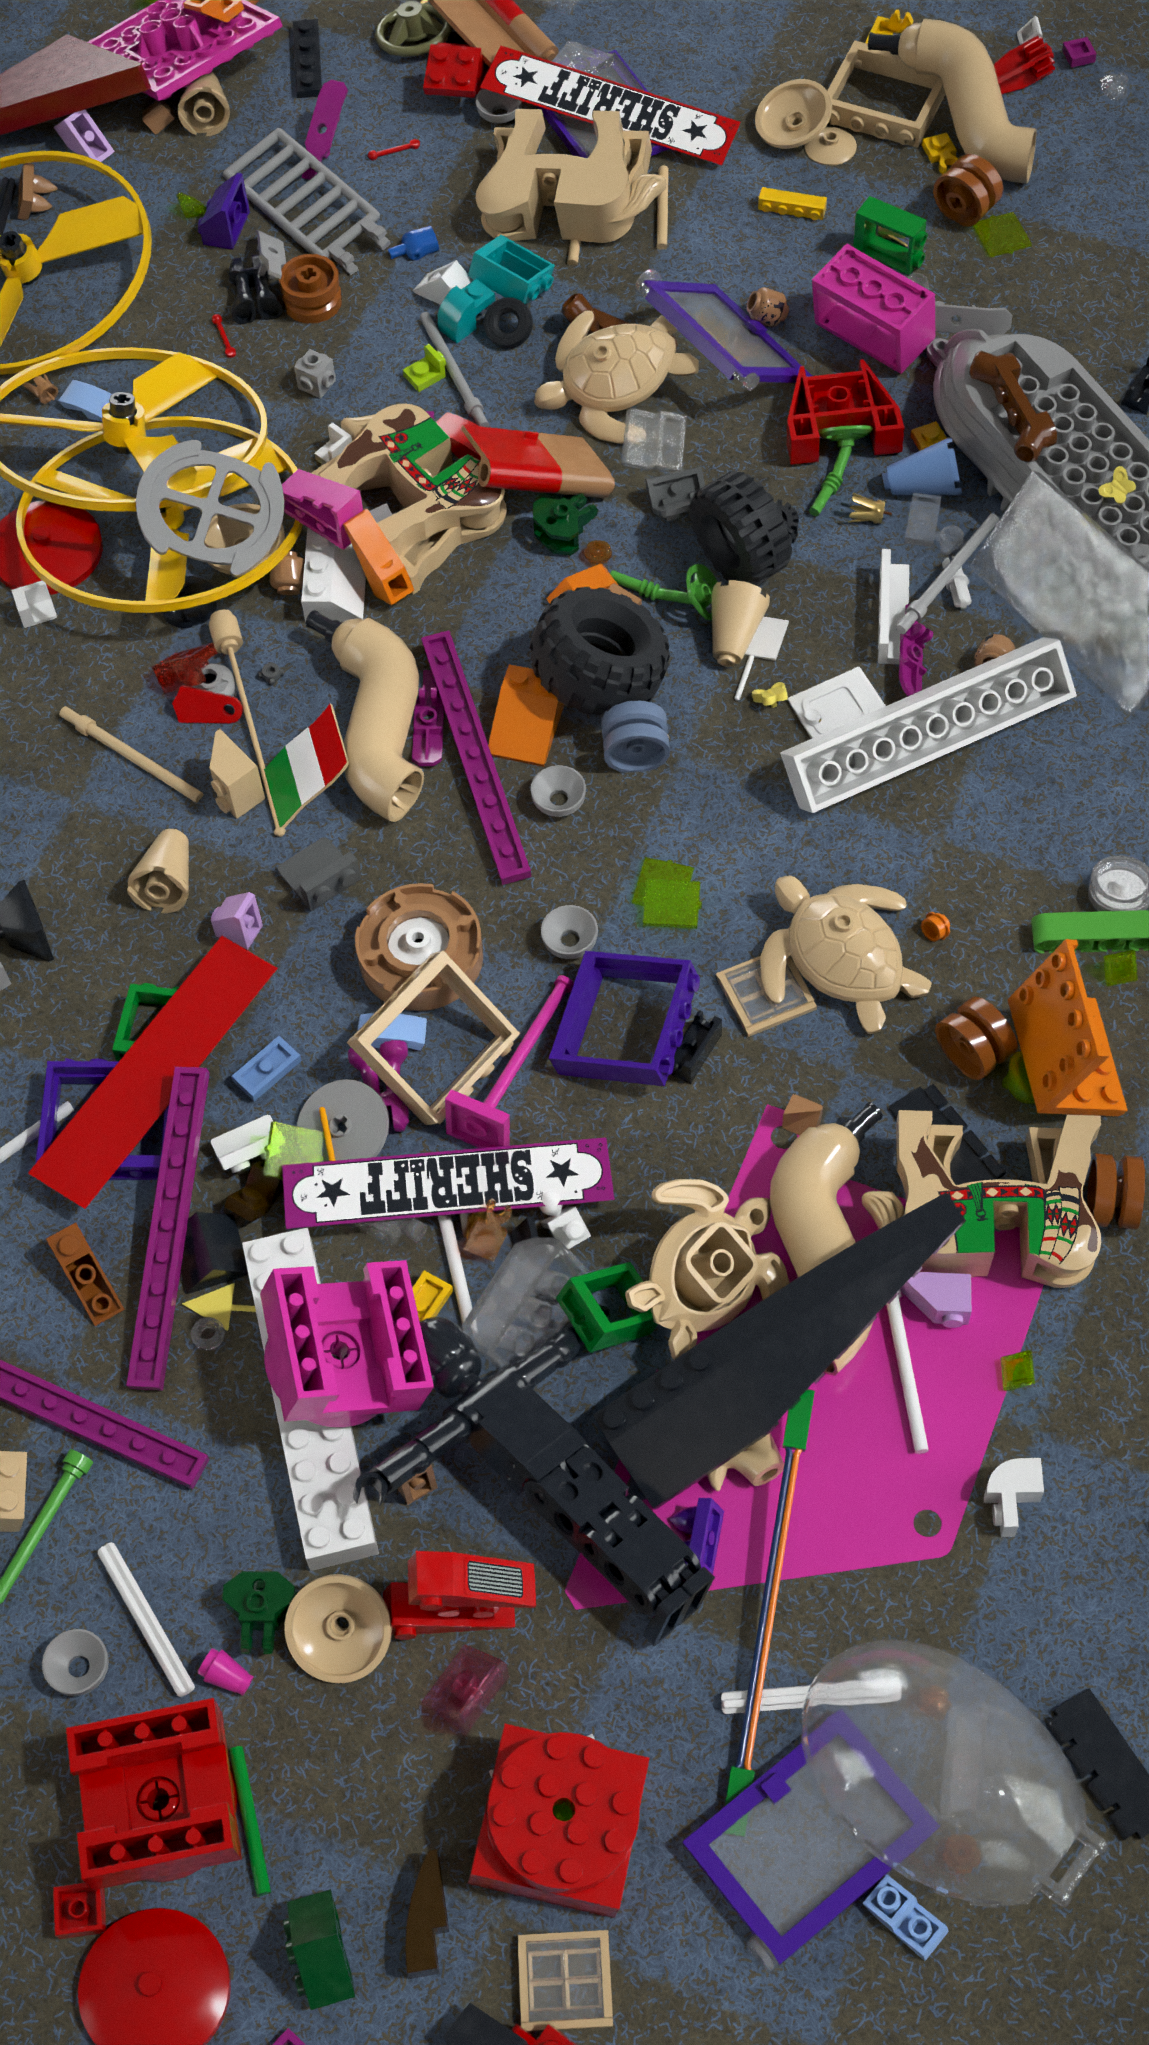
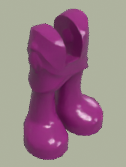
M401 1040L384 1042L379 1047L380 1055L400 1075L401 1065L408 1056L407 1043ZM350 1048L347 1052L350 1065L360 1071L363 1083L380 1095L387 1110L392 1109L391 1119L395 1132H404L409 1123V1110L407 1106L387 1085L386 1091L380 1094L378 1075Z

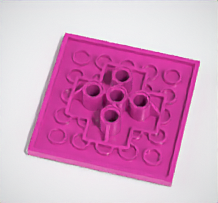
M158 0L90 40L88 43L142 63L151 88L143 91V93L160 101L168 99L178 89L191 85L193 80L211 73L213 68L221 63L231 61L236 54L252 48L254 43L272 36L274 31L283 26L280 17L246 0H242L244 10L229 22L212 19L184 8L183 3L186 0Z

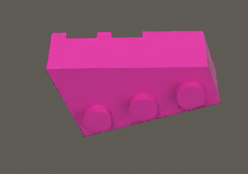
M301 469L295 471L282 484L284 512L344 550L351 544V541L343 523L363 511L360 490Z

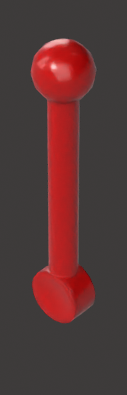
M413 139L409 144L377 152L371 150L368 153V158L373 161L380 156L411 148L418 149L420 141Z
M214 314L212 322L217 325L226 347L225 354L228 358H233L236 356V350L231 347L221 324L222 317L219 314Z

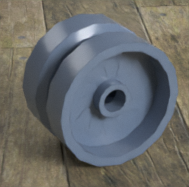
M641 700L627 701L613 706L601 718L604 760L609 767L625 773L651 771L663 765L669 758L670 746L669 736L667 735V716L662 707L652 702Z

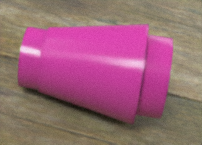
M212 1648L198 1670V1674L204 1677V1682L242 1696L254 1678L223 1649L219 1652Z

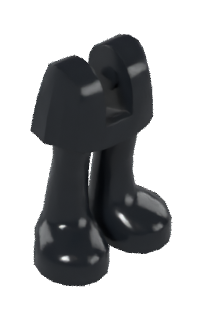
M259 254L252 255L253 268L245 269L241 257L232 259L230 264L229 281L237 287V298L232 305L231 314L233 320L240 325L252 323L255 320L256 310L250 291L251 287H255L258 311L263 319L279 318L283 312L281 301L268 288V271H266L264 276L258 274L262 263L258 257Z

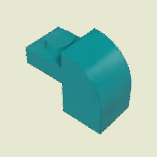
M477 278L463 289L456 285L449 291L440 305L438 311V330L456 344L477 329L476 315L496 301L495 293Z

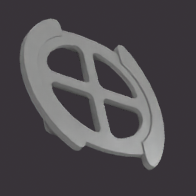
M189 440L166 449L146 468L137 489L136 514L145 539L156 553L164 555L170 549L180 555L198 561L231 565L230 574L237 578L259 564L276 542L284 516L283 488L279 474L272 463H265L262 471L236 458L201 450L200 441ZM212 466L216 470L206 498L170 489L166 485L170 477L186 468ZM228 473L238 475L254 490L260 503L258 514L247 513L218 502L225 477ZM166 499L199 509L202 512L195 537L192 541L183 540L167 526L159 509L162 500ZM216 515L251 525L254 529L250 537L231 547L208 548L204 544L211 520Z

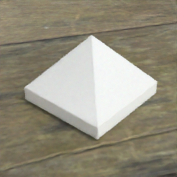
M1034 16L1017 32L1020 45L1036 36L1042 37L1038 17Z

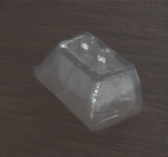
M531 1238L518 1242L513 1246L462 1324V1329L472 1339L476 1349L498 1370L506 1364L514 1365L564 1328L569 1319L557 1302L556 1296L569 1278L591 1272L560 1240L553 1238Z

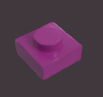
M1088 37L1063 42L1062 52L1071 68L1095 62L1097 54Z

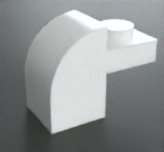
M1041 1458L1011 1459L1000 1464L992 1472L985 1490L984 1503H998L993 1504L992 1514L994 1526H1000L1001 1537H1015L1019 1527L1017 1503L1041 1501L1044 1493Z

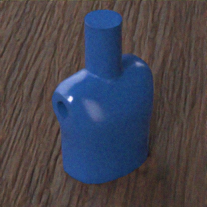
M429 225L405 233L401 238L402 244L388 248L391 259L407 254L411 260H419L428 254L439 251V244L432 227Z

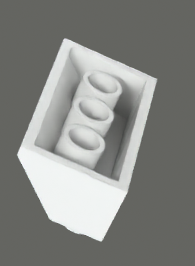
M308 528L301 600L305 622L307 616L313 610L318 611L333 621L339 620L344 622L356 618L363 620L366 575L352 543L342 550Z

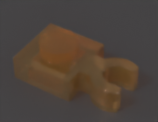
M491 1198L486 1204V1219L484 1220L476 1216L463 1244V1249L494 1262L508 1233L507 1228L502 1227L501 1224L506 1223L510 1219L512 1210L511 1206L507 1205L503 1213L495 1214L493 1209L496 1202L495 1199Z

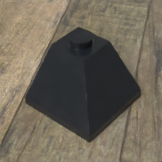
M25 880L19 881L0 902V939L6 937L11 948L49 962L54 960L38 911Z

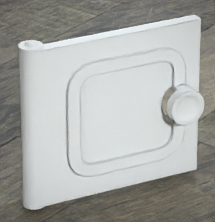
M855 667L848 672L787 699L811 739L886 706L860 667Z

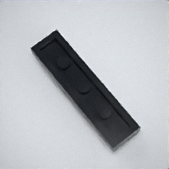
M318 19L293 21L297 98L318 97L322 88Z

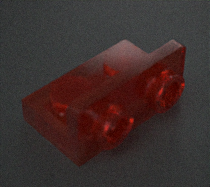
M213 643L173 653L152 666V669L164 693L179 690L181 685L192 687L206 681L201 668L209 665L208 659L218 654Z

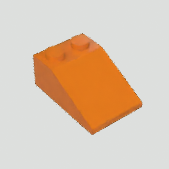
M508 665L500 689L488 746L493 757L544 767L564 704L559 702L554 694L548 693L541 685V679L535 676L531 668Z

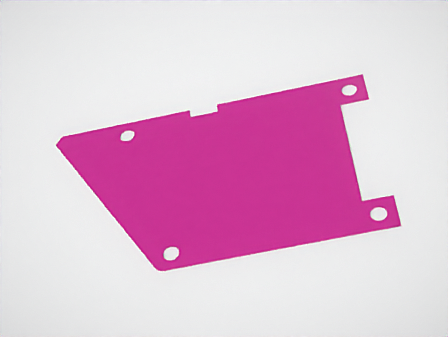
M767 1104L728 1197L729 1201L724 1213L735 1217L739 1207L748 1199L754 1197L770 1199L772 1177L778 1162L788 1150V1148L781 1149L776 1147L771 1140V1134L775 1128L782 1126L785 1110ZM849 1180L837 1191L836 1200L855 1242H858L879 1230L872 1216L862 1205V1196L866 1192L881 1190ZM898 1197L905 1209L906 1199ZM771 1210L767 1226L761 1233L753 1235L751 1240L756 1254L772 1252L780 1257L785 1265L789 1283L798 1278V1275L775 1226ZM1015 1227L1011 1230H1000V1232L994 1230L995 1253L988 1276L971 1277L972 1312L968 1325L949 1328L943 1324L933 1323L901 1292L902 1296L899 1298L929 1449L928 1452L916 1454L914 1450L886 1305L876 1314L877 1318L872 1324L868 1337L854 1358L836 1376L825 1373L816 1384L813 1382L808 1388L809 1390H814L815 1393L806 1450L801 1452L780 1580L940 1558L951 1551L1044 1284L1021 1277L1020 1227ZM755 1285L753 1294L745 1308L735 1318L763 1301L758 1285ZM725 1325L708 1331L697 1332L696 1345ZM788 1411L778 1420L779 1424L770 1433L783 1462H785L786 1450L782 1448ZM619 1459L614 1472L627 1485L631 1475ZM729 1468L719 1491L712 1488L708 1476H705L656 1510L652 1508L647 1499L642 1500L684 1542L691 1540L692 1535L675 1527L670 1521V1517L683 1509L697 1506L698 1498H712L724 1510V1516L713 1571L715 1578L708 1591L765 1583L783 1471L770 1482L754 1486L738 1470ZM922 1510L934 1511L941 1519V1529L932 1537L922 1536L914 1528V1517ZM580 1553L565 1589V1593L574 1608L578 1610L628 1602Z

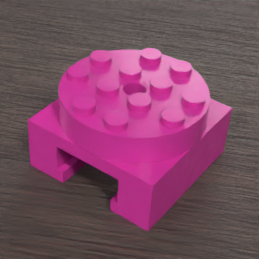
M406 1260L366 1263L363 1268L365 1275L363 1281L317 1284L314 1266L277 1268L272 1270L260 1293L268 1334L264 1362L270 1385L280 1399L284 1422L307 1420L326 1427H350L364 1423L380 1413L419 1410L434 1388ZM331 1354L338 1356L340 1360L334 1358Z

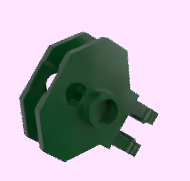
M582 493L569 500L565 497L560 500L541 497L533 503L534 536L552 553L571 556L579 550V535L583 533V526L597 516L599 509L594 504L584 507L588 499Z
M242 1571L223 1585L222 1600L227 1609L238 1618L242 1627L241 1654L251 1653L253 1630H264L262 1638L264 1654L273 1653L275 1631H279V1623L285 1620L290 1603L297 1595L295 1586L277 1571Z

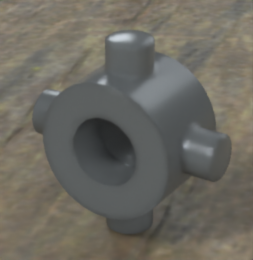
M268 662V664L263 666L262 672L258 673L259 678H264L270 685H275V682L280 679L281 675H284V669H279L277 664Z

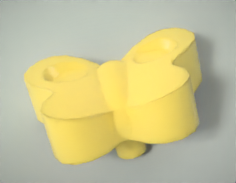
M1118 466L1114 470L1112 482L1101 485L1098 490L1100 496L1114 498L1115 502L1121 505L1126 501V495L1135 491L1136 484L1128 480L1124 467Z
M783 682L774 684L768 690L756 689L752 691L754 702L763 703L764 706L771 705L772 708L777 707V701L788 699L787 690Z

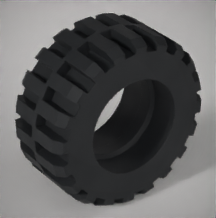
M729 471L696 491L689 505L691 509L689 516L692 520L693 532L697 536V542L699 546H702L705 552L704 555L712 562L715 570L720 572L726 581L736 580L757 586L788 565L793 549L790 546L792 539L788 533L789 527L787 522L784 521L779 506L777 507L774 503V498L764 490V486L760 482L754 481V477L741 471Z

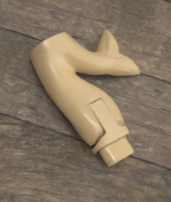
M769 1433L748 1447L746 1451H742L707 1476L710 1485L716 1491L721 1489L729 1468L738 1470L754 1486H759L776 1478L783 1471L784 1462L774 1439Z

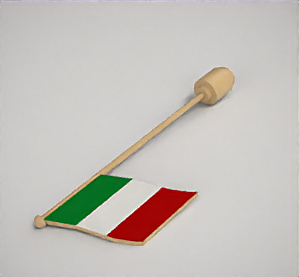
M225 609L218 610L210 616L209 621L214 648L219 653L229 655L276 828L274 834L277 837H282L286 832L285 827L308 803L338 779L348 767L349 760L333 705L330 703L315 722L290 741L265 768L234 654L243 645L238 621L231 611Z

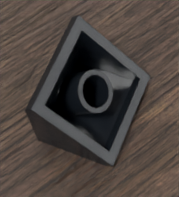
M196 1212L188 1219L181 1265V1275L187 1294L248 1275L243 1245L234 1215Z

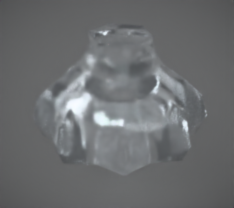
M1119 72L1118 74L1107 73L1100 78L1099 83L1101 90L1105 93V98L1121 102L1122 99L1127 97L1126 84L1128 76L1124 72Z

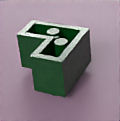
M331 1889L287 1902L289 1918L283 1919L287 1938L285 1946L290 1965H298L299 1972L294 1975L299 1996H307L311 2010L354 1998L355 1991L352 1972L344 1948L340 1919Z

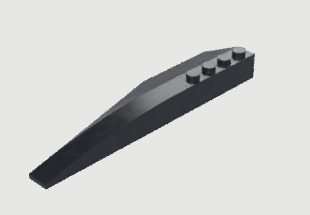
M947 1192L873 1232L795 1279L593 1415L607 1441L654 1510L771 1433L779 1424L778 1420L789 1409L792 1410L799 1403L801 1395L813 1382L816 1384L823 1377L825 1369L835 1359H839L877 1318L876 1314L887 1303L890 1304L897 1297L899 1289L911 1277L914 1278L922 1270L924 1262L932 1254H936L958 1231L966 1220Z

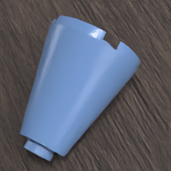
M952 437L946 438L887 466V472L882 473L885 490L891 489L892 495H961L962 489L955 488V482L960 483L954 448L948 449V445L953 444Z

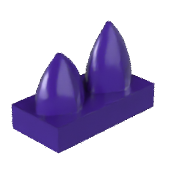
M698 1498L697 1506H691L677 1512L670 1517V1521L679 1530L692 1535L691 1540L684 1541V1543L696 1554L701 1568L706 1567L713 1574L724 1510L712 1498Z

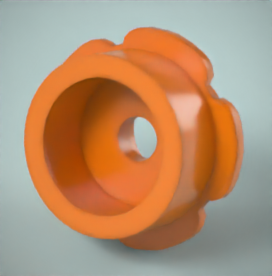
M929 912L926 915V919L921 922V929L930 941L936 942L939 939L944 940L949 936L950 922L943 914Z

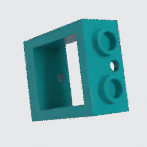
M499 235L474 252L468 277L474 280L477 278L489 289L505 298H515L527 304L531 300L534 301L543 291L550 289L554 281L552 273L555 265L507 237Z

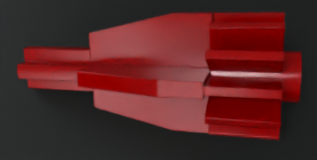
M1036 36L1011 49L993 64L1001 94L1026 88L1053 73L1055 70L1053 66L1055 63L1053 60L1054 54L1047 42L1044 44L1042 37Z

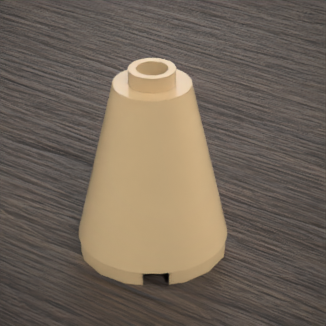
M213 72L193 80L192 84L187 86L178 104L179 120L184 128L195 135L206 132V136L218 134L227 126L230 107L218 78Z
M729 580L727 586H720L721 582H718L713 586L712 590L713 657L720 665L732 667L742 661L770 603V596L766 594V597L760 594V587L736 580Z
M177 829L161 831L128 878V895L142 908L151 911L152 907H162L164 909L161 913H172L185 906L189 896V841L186 835Z

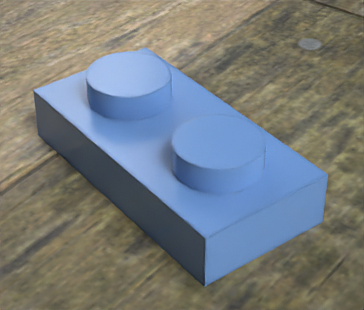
M278 1036L231 1077L233 1082L255 1102L302 1061L301 1056L283 1038Z

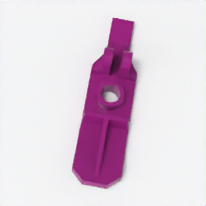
M330 80L323 84L306 137V150L320 162L323 158L327 159L330 154L336 127L340 121L342 106L348 93L345 83L341 81ZM322 127H327L325 133H319ZM310 167L302 174L301 178L311 180L317 175V172Z
M910 604L905 605V615L906 609L909 607ZM915 621L905 634H900L899 680L907 696L922 691V676L927 672V669L922 666L924 643L930 641L934 634L933 631L918 623V621Z
M423 670V686L419 688V697L414 708L412 762L418 766H435L442 761L444 709L431 670ZM426 715L433 716L430 720L424 719Z

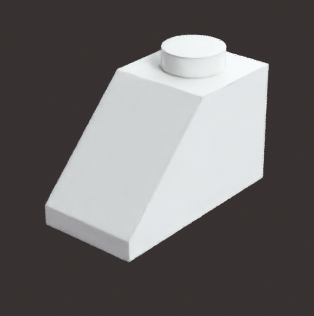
M455 260L428 273L415 287L413 292L441 305L445 296L453 287L457 285L460 289H463L473 280L468 277L467 272Z

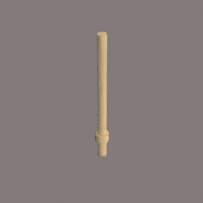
M67 706L61 709L60 717L75 725V729L83 735H90L194 802L197 803L203 797L201 791L96 725V721L86 715L81 716Z

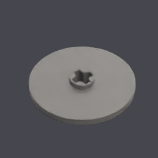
M345 1079L328 1083L309 1097L299 1114L296 1129L298 1146L302 1155L309 1163L329 1161L319 1113L320 1107H324L326 1110L335 1160L377 1157L388 1135L389 1116L383 1099L374 1089L362 1082ZM340 1122L345 1123L347 1127L345 1132L340 1131L339 1127H337Z

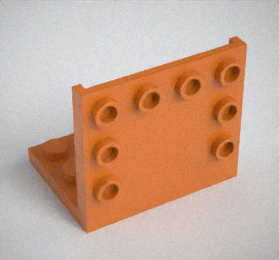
M1065 939L1007 999L1037 1113L1121 1116L1128 1110L1096 998H1089L1086 994L1074 951L1078 947L1077 940Z

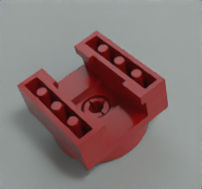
M214 1698L66 1728L70 1773L73 1776L79 1775L84 1832L77 1833L81 1879L93 1891L142 1880L149 1882L174 1881L191 1875L204 1867L242 1860L236 1818V1787L230 1771L223 1713ZM162 1795H167L170 1797L169 1803L161 1810V1813L158 1810H153L154 1801Z
M505 1723L500 1738L468 1884L614 1918L621 1906L632 1845L639 1825L640 1805L650 1758L608 1748L599 1741L581 1734L568 1732L548 1734ZM563 1801H566L565 1805L572 1811V1818L568 1821H560L553 1814V1807L562 1804Z

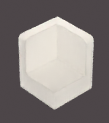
M334 423L328 426L330 440L314 453L315 460L323 465L341 454L345 447L352 442L351 435Z
M44 581L11 590L24 628L57 618L47 585Z

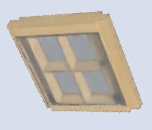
M760 956L716 973V978L748 1037L817 1010L814 998L792 958H789L786 963L785 998L780 1004L771 1002L765 994L761 981Z
M608 1930L518 1935L521 2026L528 2032L543 2031L549 2023L558 2030L613 2027Z

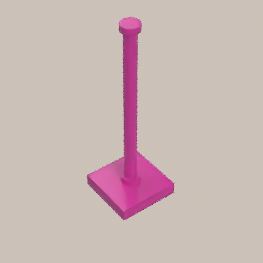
M564 975L557 977L554 982L555 988L483 1103L452 1089L445 1098L446 1134L478 1148L510 1146V1114L496 1109V1106L566 993L571 992L574 983L570 978Z

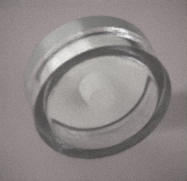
M1116 855L1102 859L1094 866L1091 873L1088 889L1090 902L1098 911L1146 910L1149 906V867L1142 861L1130 856Z

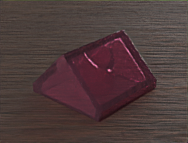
M465 1644L423 1699L422 1703L461 1733L467 1735L508 1680L507 1664L501 1659Z

